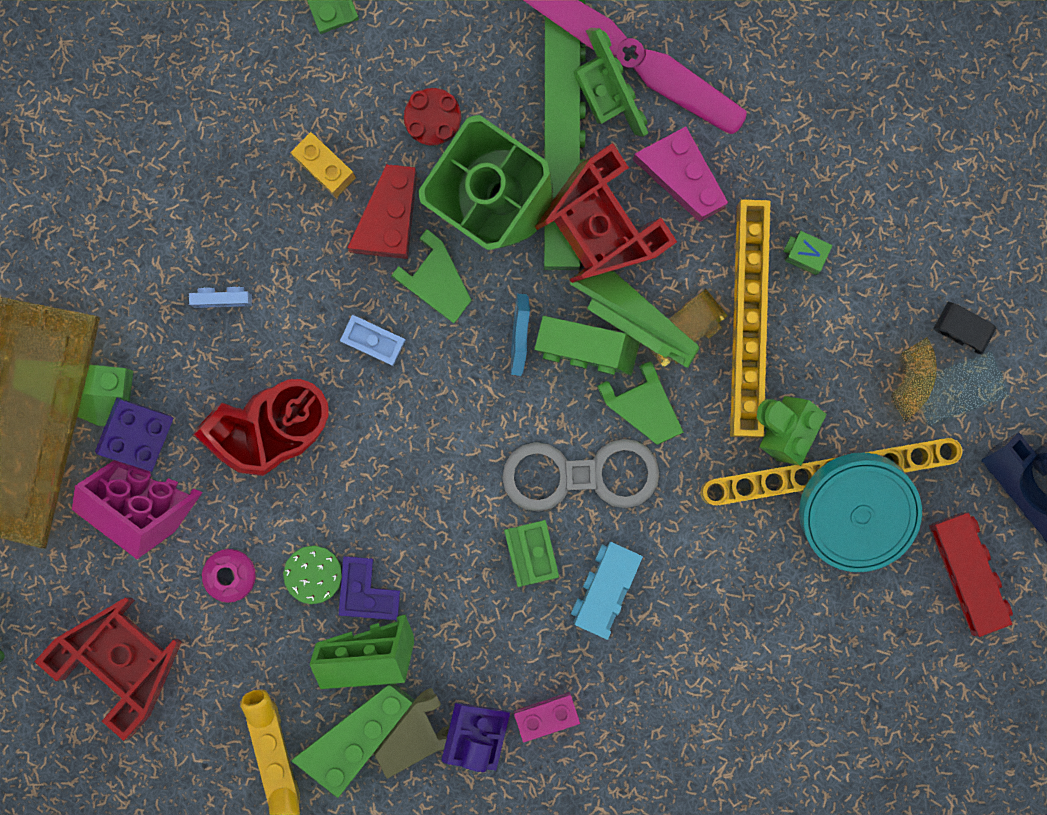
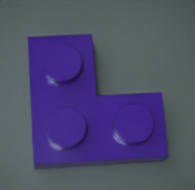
M343 557L338 616L397 620L401 590L371 588L374 558Z

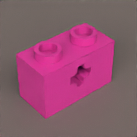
M570 692L514 710V716L523 743L580 724Z

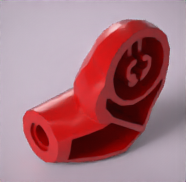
M288 379L253 395L244 409L221 402L202 421L192 435L222 463L236 472L264 476L282 461L301 455L316 441L324 429L329 416L328 402L323 392L313 383L302 379Z

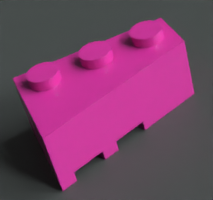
M687 127L634 154L633 161L650 175L657 184L663 187L698 222L718 213L727 206L728 201Z

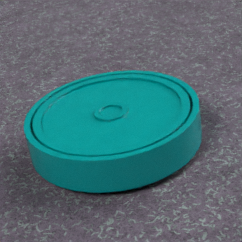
M851 453L829 461L810 478L801 496L799 519L807 541L823 561L844 571L868 572L893 563L909 549L920 529L922 504L915 485L896 463L877 454Z

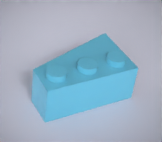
M610 541L607 546L602 544L595 558V561L600 562L596 572L590 571L583 584V588L587 589L583 600L577 598L571 611V615L575 616L573 620L574 625L608 640L611 634L610 628L616 615H619L623 599L632 584L643 556Z

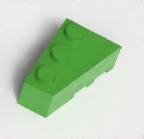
M543 316L534 350L542 353V359L559 363L560 358L570 360V365L578 368L587 369V366L590 365L598 367L597 371L614 375L615 372L632 376L640 342L626 333Z
M406 614L397 617L398 622L380 627L379 623L370 625L371 630L357 635H353L351 631L317 642L310 661V667L320 689L405 683L414 646V635Z

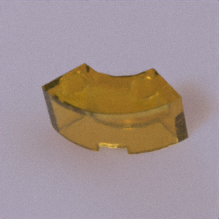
M705 289L685 304L669 320L690 339L697 342L704 335L710 339L720 331L722 326L719 323L728 315L708 290ZM648 348L663 367L672 361L679 364L669 356L664 357Z
M928 337L903 351L899 357L903 366V381L890 398L905 422L913 418L921 410L929 398L936 381V357Z

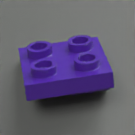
M117 397L95 453L152 472L174 418L171 415Z
M455 703L441 761L448 765L462 766L477 772L496 771L510 712L495 708Z

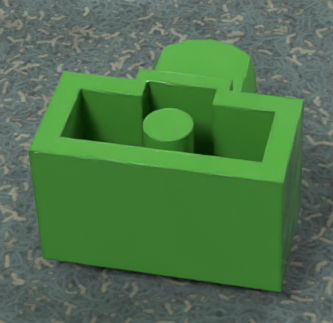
M784 396L782 402L780 400L766 399L759 405L757 410V419L765 426L764 430L767 431L759 447L777 461L801 466L827 414L810 400L788 396Z

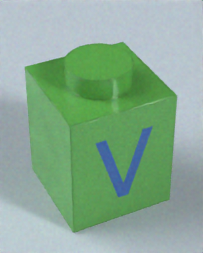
M800 231L796 237H789L783 252L787 253L785 261L817 275L821 272L833 245Z

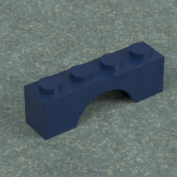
M1018 432L993 447L981 461L1047 542V494L1039 488L1032 472L1033 462L1037 454Z

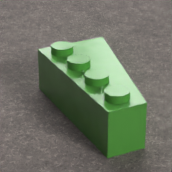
M388 684L297 754L291 761L335 797L339 798L415 699L396 684Z

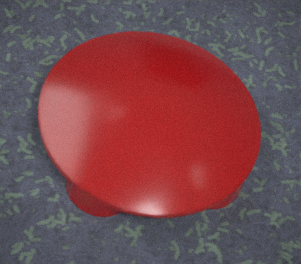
M427 88L414 92L404 110V124L408 133L413 139L425 145L434 146L447 142L456 134L461 123V110L458 102L453 95L439 88Z

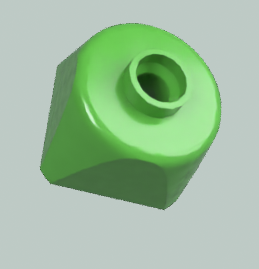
M475 115L465 120L419 189L420 203L486 250H492L518 244L531 237L537 231L535 225L552 204L553 183L548 161L481 115ZM501 184L499 192L491 198L494 188Z

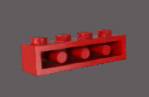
M961 512L930 524V530L971 635L981 637L1013 625L1010 619L1013 616L1011 606L1001 596L999 589L1002 588V584L995 571L992 572L988 561L991 560V556L986 545L981 544L977 533L980 532V528L975 517H970L969 512Z

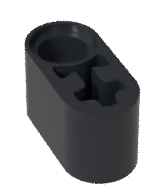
M947 302L933 329L962 346L966 344L975 349V353L982 355L997 328L989 321L955 303Z

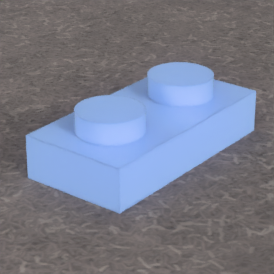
M227 287V292H215V288H198L197 293H189V305L194 308L252 306V294L244 291V287Z
M354 315L351 316L340 339V342L393 367L406 341L404 338Z

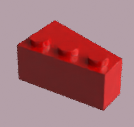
M386 164L347 247L350 253L408 259L417 183L416 167Z

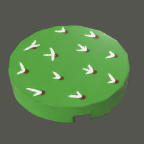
M316 545L302 547L287 560L283 572L284 583L290 595L298 601L307 604L323 603L333 597L340 588L342 566L336 555L327 548Z

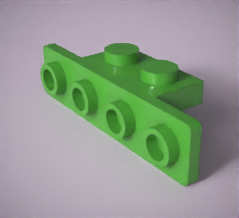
M589 28L586 30V33L597 57L573 70L597 123L602 124L623 112L633 133L642 137L648 134L646 128L647 119L643 112L637 109L634 102L636 98L631 86L625 83L622 76L623 67L620 61L613 56L609 48L611 46L610 38L600 28Z

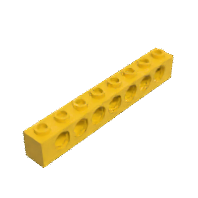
M741 199L737 205L730 437H764V425L757 419V410L759 405L765 400L771 203L769 200Z

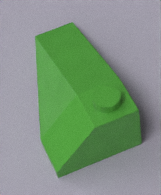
M17 360L14 389L97 426H105L116 398L130 401L133 370L99 365Z

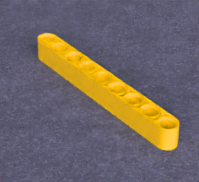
M945 438L865 453L880 456L889 454L893 457L894 463L906 473L957 463L962 456V447L957 440ZM943 444H947L951 448V456L948 460L943 459L940 455V448ZM914 449L920 450L923 455V460L919 465L914 464L911 460V453ZM835 458L803 463L801 466L791 465L712 479L702 485L700 495L706 504L717 506L803 491L807 483L803 486L797 484L794 479L796 471L798 469L805 470L809 481L817 470ZM770 474L776 475L779 479V486L774 491L769 490L765 484V480ZM741 479L747 480L751 486L750 492L745 496L740 495L736 489V485ZM712 484L718 485L722 490L721 498L717 501L711 500L707 495L708 487Z

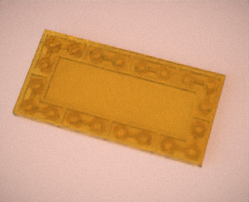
M0 297L1 539L46 549L101 317Z

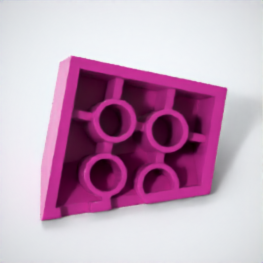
M113 460L75 485L72 510L135 559H139L177 530L203 492L193 488L189 495L177 490L178 482L168 478L166 482H157L150 479V471Z

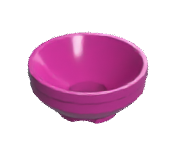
M225 549L214 553L206 561L202 571V582L208 594L216 600L227 603L236 602L247 596L252 590L256 578L255 568L249 557L234 549ZM224 567L230 568L234 572V581L230 585H223L218 580V572Z

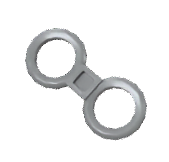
M619 439L611 441L598 450L593 460L568 461L560 450L550 444L533 442L522 445L511 453L504 464L502 480L505 492L512 502L524 510L536 512L549 510L562 502L569 490L594 489L601 500L613 507L631 508L641 505L652 496L658 486L660 471L657 459L650 449L636 440ZM622 450L632 451L639 455L645 462L648 471L647 481L642 490L635 495L627 497L618 496L609 491L602 478V468L606 459L613 453ZM532 454L548 456L556 463L560 472V482L556 491L548 498L541 500L529 499L522 495L514 481L515 468L518 463L526 456Z

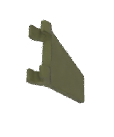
M432 688L423 691L414 700L409 709L374 752L387 779L431 754L443 750L445 747L450 725L442 728L435 734L425 712L435 710L441 706Z

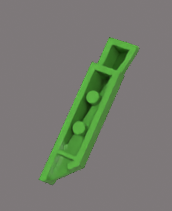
M614 271L573 283L570 282V285L592 297L587 307L588 310L657 354L664 357L669 356L686 368L690 366L699 350V346Z

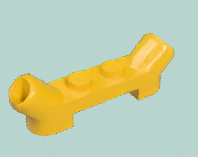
M252 690L242 697L240 707L246 717L269 806V815H300V793L297 781L294 779L283 737L278 708L266 690Z

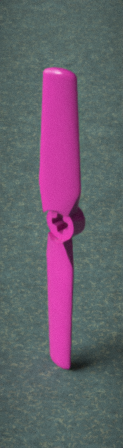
M523 0L593 50L594 48L586 30L589 28H600L605 31L611 41L609 48L613 56L620 61L623 68H633L647 87L729 134H734L743 125L747 116L745 109L671 56L648 49L644 50L643 45L638 40L627 38L611 19L581 1ZM632 46L635 48L633 53L637 57L636 59L631 58L626 61L624 59L625 53L622 50Z

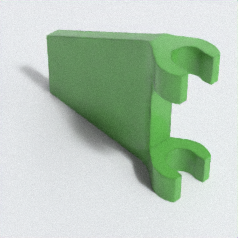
M426 229L419 240L432 249L431 253L413 276L398 266L391 277L452 323H455L472 300L444 243Z
M651 361L639 366L646 382L615 396L609 381L597 385L605 404L658 445L684 433Z

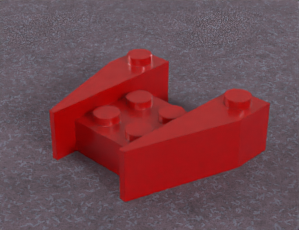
M613 143L602 148L576 167L553 199L551 206L535 225L536 230L554 221L585 267L570 278L572 283L654 259L677 243L662 218L651 221L637 230L608 187V182L629 168Z
M128 597L55 638L34 661L56 682L65 680L81 662L121 697L120 701L101 722L123 741L130 739L151 716L182 643L179 639H175L165 650L123 614L135 601Z

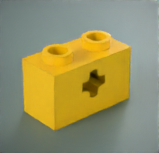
M312 132L290 152L294 159L335 198L356 179L353 171Z

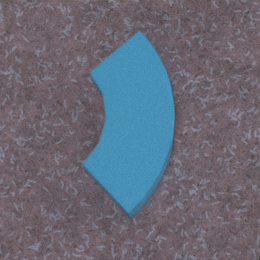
M517 293L514 312L511 375L517 376L523 374L527 355V333L530 316L529 297L527 294Z

